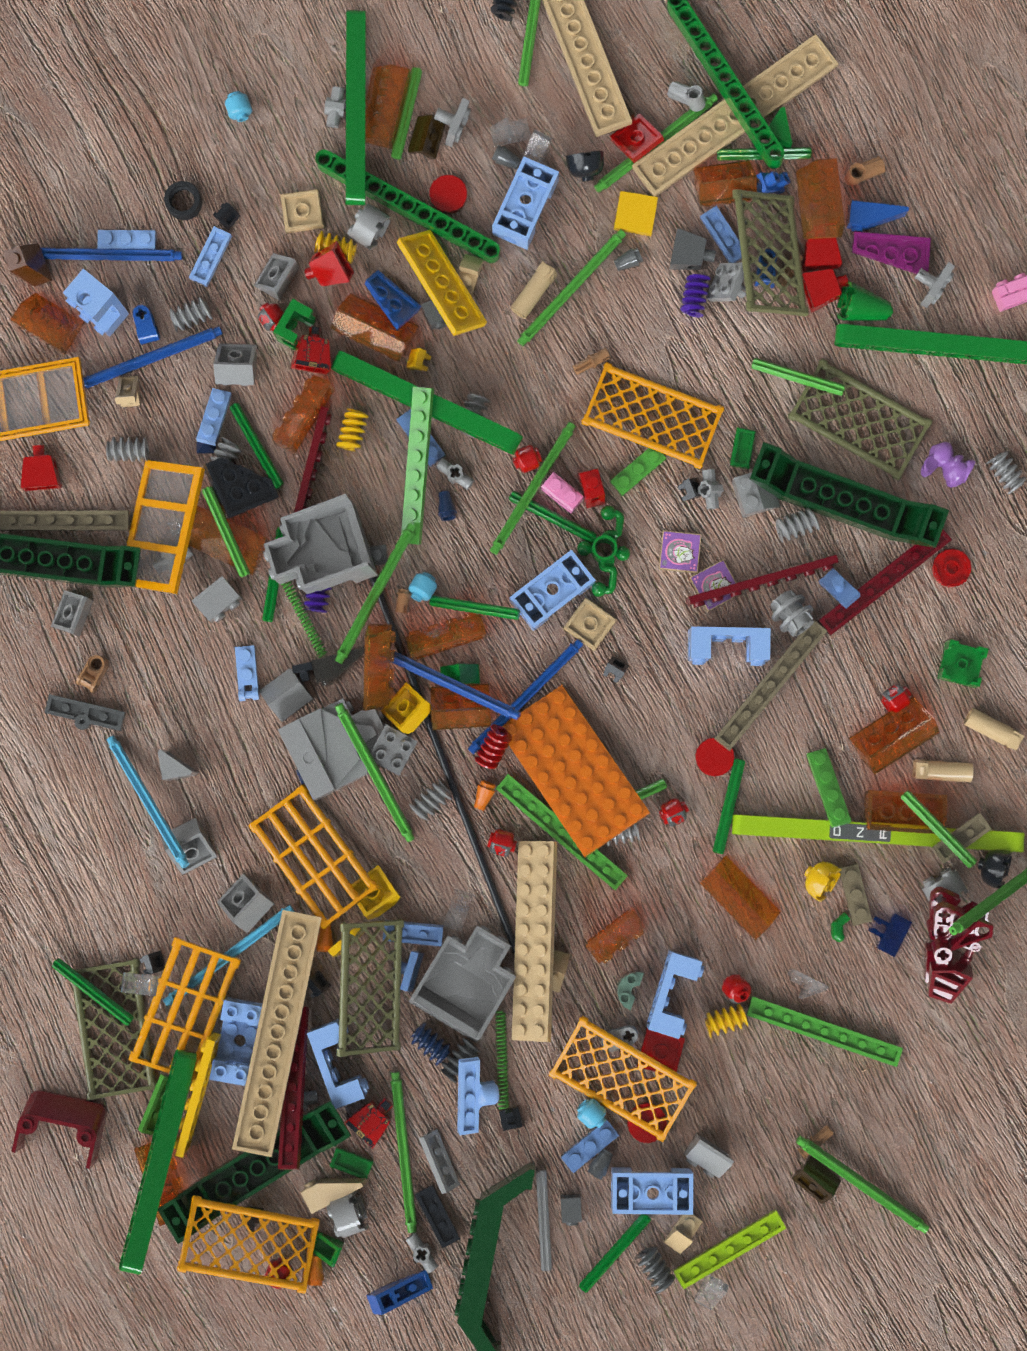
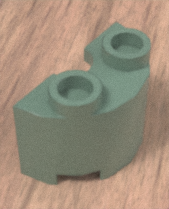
M634 970L627 972L621 976L617 983L616 992L618 999L630 1011L635 1000L631 992L635 986H640L644 975L643 971Z

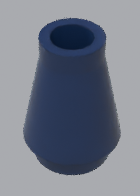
M450 491L440 492L438 516L442 521L455 519L457 510L450 496Z

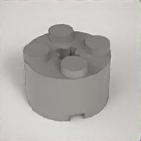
M368 203L363 210L359 209L356 213L355 219L357 221L349 228L347 235L369 250H372L378 244L375 240H378L379 237L382 238L385 234L391 217Z
M951 867L940 872L941 875L936 878L931 876L922 881L923 886L921 889L929 902L930 893L936 887H944L959 894L960 897L962 891L965 894L968 892L957 870H952ZM939 894L937 897L938 903L941 902L942 894Z
M356 1191L330 1202V1205L327 1206V1213L330 1218H333L335 1224L334 1232L337 1237L342 1236L346 1238L368 1229V1223L365 1224L364 1221L365 1218H368L361 1197L355 1196Z

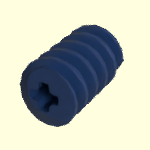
M423 1022L410 1036V1038L413 1037L411 1044L419 1043L417 1049L425 1048L423 1055L431 1053L429 1060L431 1061L436 1058L435 1065L438 1066L450 1053L448 1051L450 1044L442 1045L444 1039L436 1040L438 1033L430 1035L432 1028L430 1027L425 1030L426 1023Z

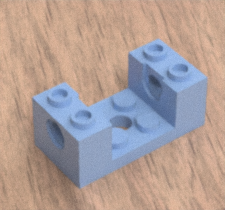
M523 157L492 225L493 235L528 250L535 235L537 221L547 199H551L558 184L559 171ZM527 195L531 198V202L523 204L520 198Z
M84 269L81 270L63 292L67 297L65 301L80 312L79 317L87 324L89 321L95 325L94 329L101 335L105 333L110 337L129 315L115 294Z
M570 550L509 597V601L516 609L520 610V615L534 631L574 597L580 596L595 584L596 580L575 553ZM550 584H555L558 587V592L554 595L547 592V587Z
M692 626L688 630V661H692V665H704L708 659H711V639L712 642H724L726 639H732V642L736 643L746 640V662H751V666H763V664L770 660L771 628Z
M668 951L646 1023L648 1030L677 1039L680 1038V1035H684L687 1024L684 1022L685 1019L680 1015L665 1011L663 1008L667 1009L670 997H668V991L673 989L676 980L673 975L697 981L698 977H702L704 971L701 960L675 951Z
M230 997L224 1000L220 1020H223L217 1057L212 1062L209 1080L242 1086L246 1085L263 1003ZM237 1035L245 1037L244 1045L239 1046L235 1043Z
M339 1019L311 1029L307 1035L335 1108L337 1109L364 1099L369 1089L366 1078H362L361 1074L338 1082L340 1075L337 1067L333 1068L331 1061L333 1060L330 1048L326 1049L339 1043Z
M611 1167L612 1213L693 1215V1172L691 1168H671V1172H633L631 1167ZM650 1188L658 1190L656 1198H649L647 1196V1191Z

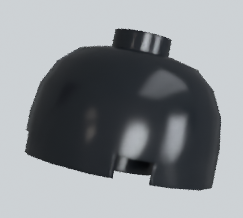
M603 151L567 155L566 162L569 172L576 178H582V182L594 180L593 176L599 175L604 167Z
M998 849L991 850L986 854L985 858H980L978 869L981 870V877L987 885L996 889L1005 885L1003 878L1008 876L1012 852Z

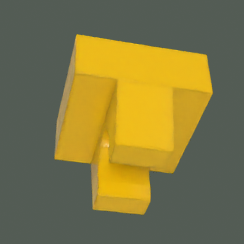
M421 348L411 349L406 368L427 371L428 367L423 365V361L431 360V356L426 353V350Z

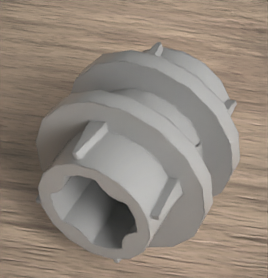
M792 590L782 593L771 603V609L774 612L771 619L774 622L782 620L783 623L779 629L781 632L788 631L792 637L802 634L814 623V618L811 615L813 607L811 605L802 606L805 601V597L802 594L796 595Z

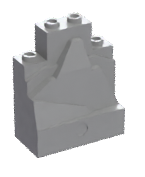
M347 494L281 517L282 525H280V530L283 537L264 543L265 551H263V554L271 567L268 569L271 579L279 584L296 579L298 588L302 589L306 594L318 590L322 591L349 580L358 583L378 576L356 505Z
M342 698L278 729L313 800L318 801L369 774L337 716L338 713L335 706L343 703L345 709H348L369 751H371L384 727L381 720L384 716L379 707L375 709L374 705L352 715L351 712L354 709L350 701L346 702Z
M476 926L466 945H463V941L456 936H447L409 1000L411 1004L474 1042H477L483 1035L516 978L511 969L505 966L503 968L500 967L501 962L511 947L508 944L509 941L501 936L496 937L492 935V931L485 926Z

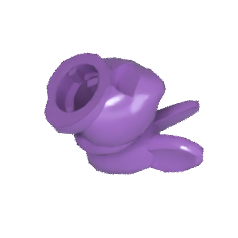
M942 442L931 447L929 456L921 468V475L923 478L927 477L937 467H942L943 477L947 486L950 488L957 487L966 482L976 461L968 460L965 462L963 461V455L954 456L952 445L949 442Z

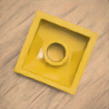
M406 682L381 712L401 732L409 734L428 716L431 711V704Z
M379 865L367 873L378 884V890L357 904L368 920L382 915L393 907L400 898L398 891L391 884ZM361 878L351 884L359 896L369 889Z

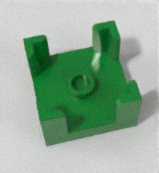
M292 299L273 331L277 341L295 351L298 335L292 331L296 328L298 321L309 327L313 326L317 320L316 317L311 315L314 311Z
M952 639L945 641L937 679L971 688L980 687L982 677H979L983 659L987 658L989 649L959 644L960 641Z

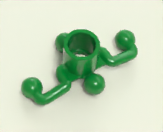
M610 505L602 508L601 516L605 520L617 518L615 530L605 531L594 540L592 546L587 541H582L577 545V552L581 556H588L592 553L593 558L598 562L600 570L610 573L608 586L603 582H595L592 585L591 591L597 597L611 594L615 591L618 574L616 567H614L615 556L620 561H626L631 555L628 547L620 546L617 548V538L623 532L624 514L619 510H615ZM601 543H606L611 547L612 553L608 557H602L597 554L596 547Z

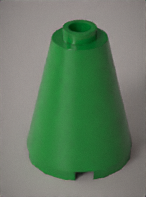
M847 282L849 286L843 287L837 304V308H840V313H837L838 319L843 321H886L892 316L893 307L888 300L854 282Z

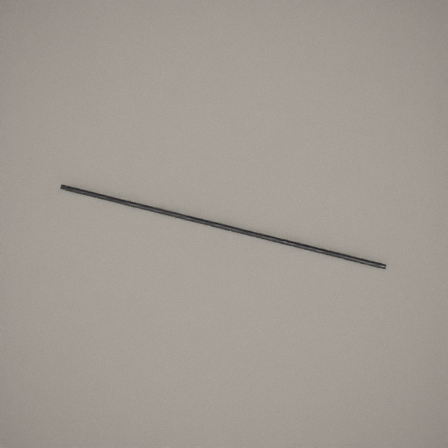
M377 576L369 578L372 587L377 580ZM382 592L378 603L397 652L408 657ZM404 668L410 686L423 697L414 673ZM428 714L424 719L426 728L515 957L514 932L431 716Z

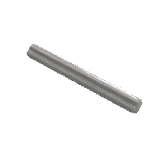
M546 1170L536 1171L541 1270L550 1271L552 1269L547 1172Z

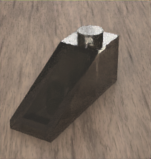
M365 646L351 650L342 664L335 661L337 654L311 660L317 684H322L323 687L333 685V681L338 680L370 652V647Z

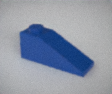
M852 200L848 206L846 229H851L853 232L866 231L905 217L909 207Z
M424 1269L387 1284L366 1296L373 1314L384 1315L433 1289L427 1271Z

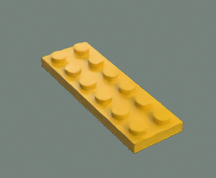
M427 230L398 239V246L453 336L484 327L487 323L485 317L432 231Z
M214 1032L210 1037H207L206 1041H203L201 1047L203 1056L201 1060H198L195 1069L198 1075L193 1079L190 1091H193V1093L187 1099L184 1109L187 1113L182 1118L179 1126L182 1132L176 1138L174 1149H177L175 1154L177 1157L183 1158L190 1149L208 1085L212 1062L215 1059L221 1034Z

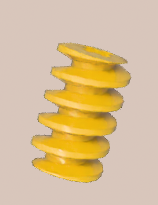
M321 230L316 240L314 253L338 241L346 258H348V262L352 264L357 250V244L353 245V239L351 238L346 243V237H343L339 241L337 234L334 239H331V233L324 237V232Z
M347 408L349 412L344 413V417L347 419L342 421V424L346 427L340 428L343 434L338 436V439L342 442H337L336 446L344 450L356 452L355 448H361L357 441L363 440L359 433H365L361 426H367L363 418H369V416L362 411Z
M737 1004L736 1010L733 1006H729V1012L722 1008L721 1015L717 1010H714V1017L710 1012L706 1013L705 1024L710 1038H712V1031H715L717 1036H719L720 1029L726 1034L728 1027L735 1031V1025L743 1029V1023L745 1022L748 1026L744 1009L740 1004Z

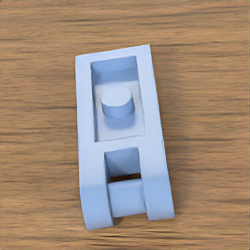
M255 646L235 647L239 701H246V699L250 698L259 700ZM252 685V691H245V686Z

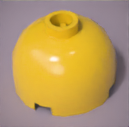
M819 862L814 867L809 866L804 874L806 876L805 887L807 892L814 899L822 902L827 897L824 894L828 891L831 892L841 875L839 872L842 869L830 862Z

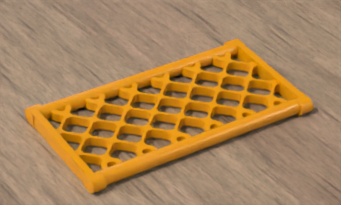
M609 362L604 363L602 374L587 412L581 420V424L596 427L692 464L695 468L701 470L718 421L724 412V406L713 405L614 367ZM606 373L612 374V381L604 384L603 380ZM622 378L629 380L630 388L620 390L617 382ZM614 384L618 393L610 396L607 394L605 387ZM639 385L647 387L648 395L638 397L635 389ZM602 389L606 397L597 401L596 398L599 390ZM633 391L636 400L626 402L623 393ZM657 392L665 394L666 402L657 404L653 395L657 394ZM620 396L624 404L614 407L610 399ZM651 398L654 406L644 409L641 400ZM675 399L684 401V409L675 411L671 402ZM608 401L611 410L604 413L601 412L598 404ZM638 403L642 411L632 414L628 406ZM666 404L669 405L672 413L662 416L659 407ZM593 406L599 412V415L595 416V418L589 417ZM693 406L702 408V415L693 418L689 409ZM626 408L629 417L619 419L616 411ZM656 410L660 418L650 421L646 413ZM684 411L687 412L690 420L680 423L677 414ZM711 412L717 414L713 425L710 424L707 418ZM614 413L617 422L613 423V425L604 423V415ZM644 415L647 424L637 426L634 417ZM673 416L678 425L668 428L664 420ZM704 418L708 427L699 430L695 421ZM632 420L635 429L631 430V432L622 430V422ZM662 422L665 431L655 433L652 424ZM689 423L693 424L696 432L686 435L682 426ZM650 427L653 436L649 437V439L641 437L640 429ZM679 428L683 438L674 440L670 431ZM709 430L710 434L707 442H704L700 433ZM665 433L668 434L671 443L667 444V446L659 444L658 436ZM697 435L701 445L692 447L688 438ZM683 440L686 441L689 450L685 451V453L677 451L676 443ZM703 447L700 459L696 458L694 450Z
M582 1015L552 1070L549 1071V1076L553 1079L557 1078L589 1098L597 1100L601 1105L656 1136V1139L663 1143L690 1093L697 1086V1082L680 1075L588 1021V1018ZM581 1026L586 1028V1036L577 1038L576 1035ZM596 1035L603 1038L604 1046L594 1048L591 1038ZM588 1040L590 1050L580 1051L577 1041ZM574 1043L577 1053L567 1054L569 1047ZM613 1045L621 1049V1056L611 1058L608 1048ZM605 1050L608 1059L597 1061L595 1051ZM592 1053L594 1063L584 1064L581 1055ZM632 1055L639 1059L638 1067L628 1068L625 1058ZM578 1056L581 1066L572 1068L568 1058ZM565 1059L568 1069L561 1072L558 1070V1067L562 1060ZM622 1060L625 1069L615 1071L612 1061ZM609 1063L612 1072L604 1075L601 1074L599 1064ZM648 1065L656 1069V1076L645 1078L643 1068H646ZM595 1066L598 1076L589 1078L585 1068ZM582 1069L585 1079L580 1082L572 1078V1071ZM640 1070L642 1080L632 1081L629 1072ZM626 1073L629 1083L618 1084L616 1075ZM612 1076L616 1086L606 1088L603 1078ZM665 1076L673 1079V1087L664 1089L660 1079ZM599 1079L602 1089L597 1092L589 1088V1081ZM657 1080L660 1090L650 1092L646 1082ZM643 1083L646 1093L635 1094L633 1085ZM685 1086L688 1089L681 1099L677 1089ZM631 1087L633 1096L623 1098L620 1088ZM616 1089L620 1099L612 1102L606 1098L607 1091ZM674 1090L677 1100L667 1102L664 1092ZM660 1093L664 1103L654 1105L651 1095ZM648 1097L650 1106L640 1108L637 1098ZM634 1100L637 1109L632 1112L624 1109V1101ZM679 1104L674 1114L671 1115L668 1105ZM665 1107L668 1116L657 1118L654 1109ZM651 1110L654 1120L648 1123L641 1119L642 1111ZM669 1120L664 1131L658 1129V1122Z
M193 1195L177 1271L184 1273L191 1271L282 1287L305 1294L320 1220L216 1202ZM201 1207L203 1215L194 1221L196 1209ZM213 1210H219L222 1219L214 1225L209 1219V1214ZM232 1213L240 1214L241 1223L235 1228H232L228 1222V1218ZM251 1217L259 1218L260 1227L252 1232L247 1222ZM206 1218L210 1228L201 1233L197 1223ZM270 1220L277 1221L279 1230L273 1235H270L266 1229V1225ZM225 1221L230 1230L221 1237L216 1227ZM289 1224L296 1225L298 1233L291 1239L285 1232ZM244 1225L249 1234L244 1239L239 1240L235 1231ZM194 1226L196 1231L198 1232V1237L190 1242L191 1232ZM308 1227L311 1228L309 1242L304 1236V1232ZM263 1228L268 1237L259 1244L254 1235ZM211 1230H214L218 1239L213 1244L208 1245L204 1236ZM282 1232L286 1242L278 1247L274 1242V1237ZM232 1233L237 1243L228 1249L224 1243V1238ZM301 1236L305 1246L297 1251L292 1241ZM252 1237L256 1247L247 1252L243 1242ZM201 1238L206 1248L197 1254L192 1245ZM270 1240L275 1250L266 1256L262 1246ZM221 1242L225 1252L217 1258L212 1251V1247ZM290 1244L294 1253L288 1259H285L281 1249ZM240 1246L244 1251V1256L235 1261L231 1251ZM189 1247L194 1257L190 1262H185ZM308 1247L304 1263L300 1257V1252ZM259 1249L263 1255V1260L254 1264L250 1255ZM206 1251H209L213 1257V1261L209 1266L202 1265L200 1256ZM278 1252L282 1258V1263L274 1268L269 1259ZM226 1254L233 1261L229 1269L221 1268L219 1260ZM297 1256L301 1266L292 1271L288 1262ZM245 1258H248L252 1264L248 1273L240 1272L239 1263ZM267 1261L271 1271L267 1276L259 1275L258 1266ZM286 1265L290 1274L286 1279H279L277 1270L281 1266ZM304 1268L302 1280L297 1282L296 1273Z

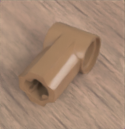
M879 156L863 163H854L845 175L847 184L857 186L862 181L884 174L886 170L883 159ZM852 172L858 173L859 177L853 176Z

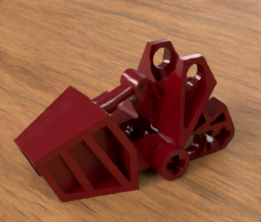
M936 887L930 893V918L926 923L928 934L932 941L925 942V982L928 983L929 997L952 1004L973 979V971L970 964L973 959L972 956L974 952H978L981 949L980 941L993 937V924L988 922V912L983 918L974 922L963 932L952 935L949 932L952 924L978 904L972 901L961 908L958 906L961 901L959 894L944 887ZM939 894H942L941 902L938 903L937 897ZM980 927H987L989 931L985 934H980L978 929ZM964 947L966 951L961 953L957 949Z

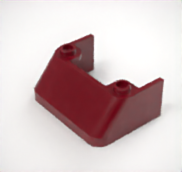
M37 1090L29 1096L18 1120L11 1152L16 1153L23 1148L26 1135L32 1134L37 1130L39 1121L78 1129L76 1139L79 1145L90 1148L86 1168L90 1169L97 1162L107 1117V1108L100 1102Z

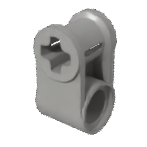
M632 1025L607 1030L608 1033L629 1045L634 1044L638 1038V1031ZM626 1031L634 1033L632 1039L629 1040L628 1037H624ZM600 1037L602 1046H604V1044H603V1040H604V1039ZM613 1045L608 1048V1052H614L620 1048Z

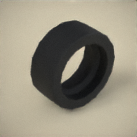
M175 182L165 192V206L176 219L190 220L200 212L202 198L198 189L190 182ZM182 190L191 192L195 200L193 206L186 211H178L172 204L173 196Z

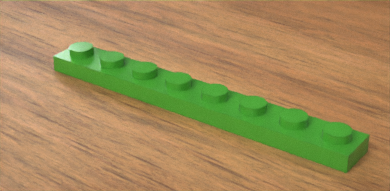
M413 387L401 529L402 534L403 529H406L408 523L416 526L409 544L420 545L422 541L434 388Z
M509 774L496 787V790L611 888L616 890L628 875L600 851L595 850L587 857H584L556 814Z
M754 996L751 997L746 1012L747 1016L895 1067L898 1066L903 1050L902 1047Z

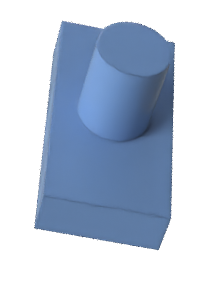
M835 569L829 571L819 580V584L846 609L861 596Z
M411 951L408 963L401 962V974L404 977L400 990L413 991L424 953Z

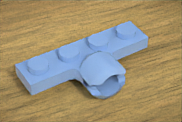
M478 1057L459 1059L457 1132L459 1135L479 1133V1110L482 1106L498 1103L499 1089L493 1080L480 1082V1059Z

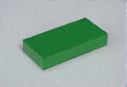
M736 428L730 466L749 469L756 431Z
M337 1146L329 1166L358 1178H366L367 1180L373 1160Z

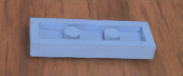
M215 226L213 227L189 276L190 280L208 287L232 238L230 233Z
M98 230L97 249L156 250L157 233L155 230Z
M212 388L196 437L197 442L216 446L232 397L231 392Z

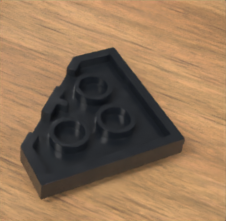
M221 457L203 465L226 519L279 498L271 479L265 476L262 477L241 465L238 466L229 462L228 459Z

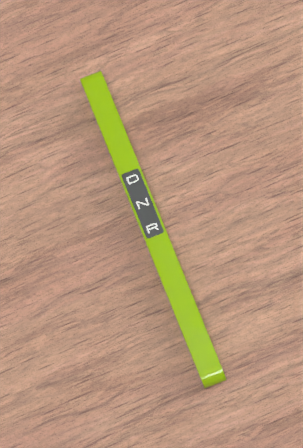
M733 815L732 834L928 847H932L941 840L929 827L850 822L831 828L829 820ZM946 828V829L951 833V832H953V831H954L955 829H957V828ZM989 831L966 847V849H998L1010 852H1024L1025 833Z

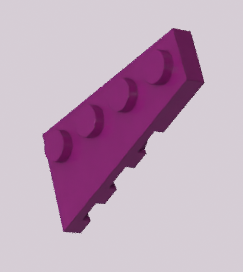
M854 232L852 253L917 274L921 268L929 272L931 238Z

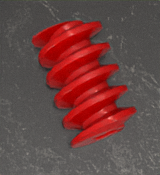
M492 724V730L487 733L489 737L484 738L485 743L481 744V749L477 752L479 756H475V761L480 766L488 769L497 768L502 755L505 753V749L508 748L512 740L511 734L505 728Z

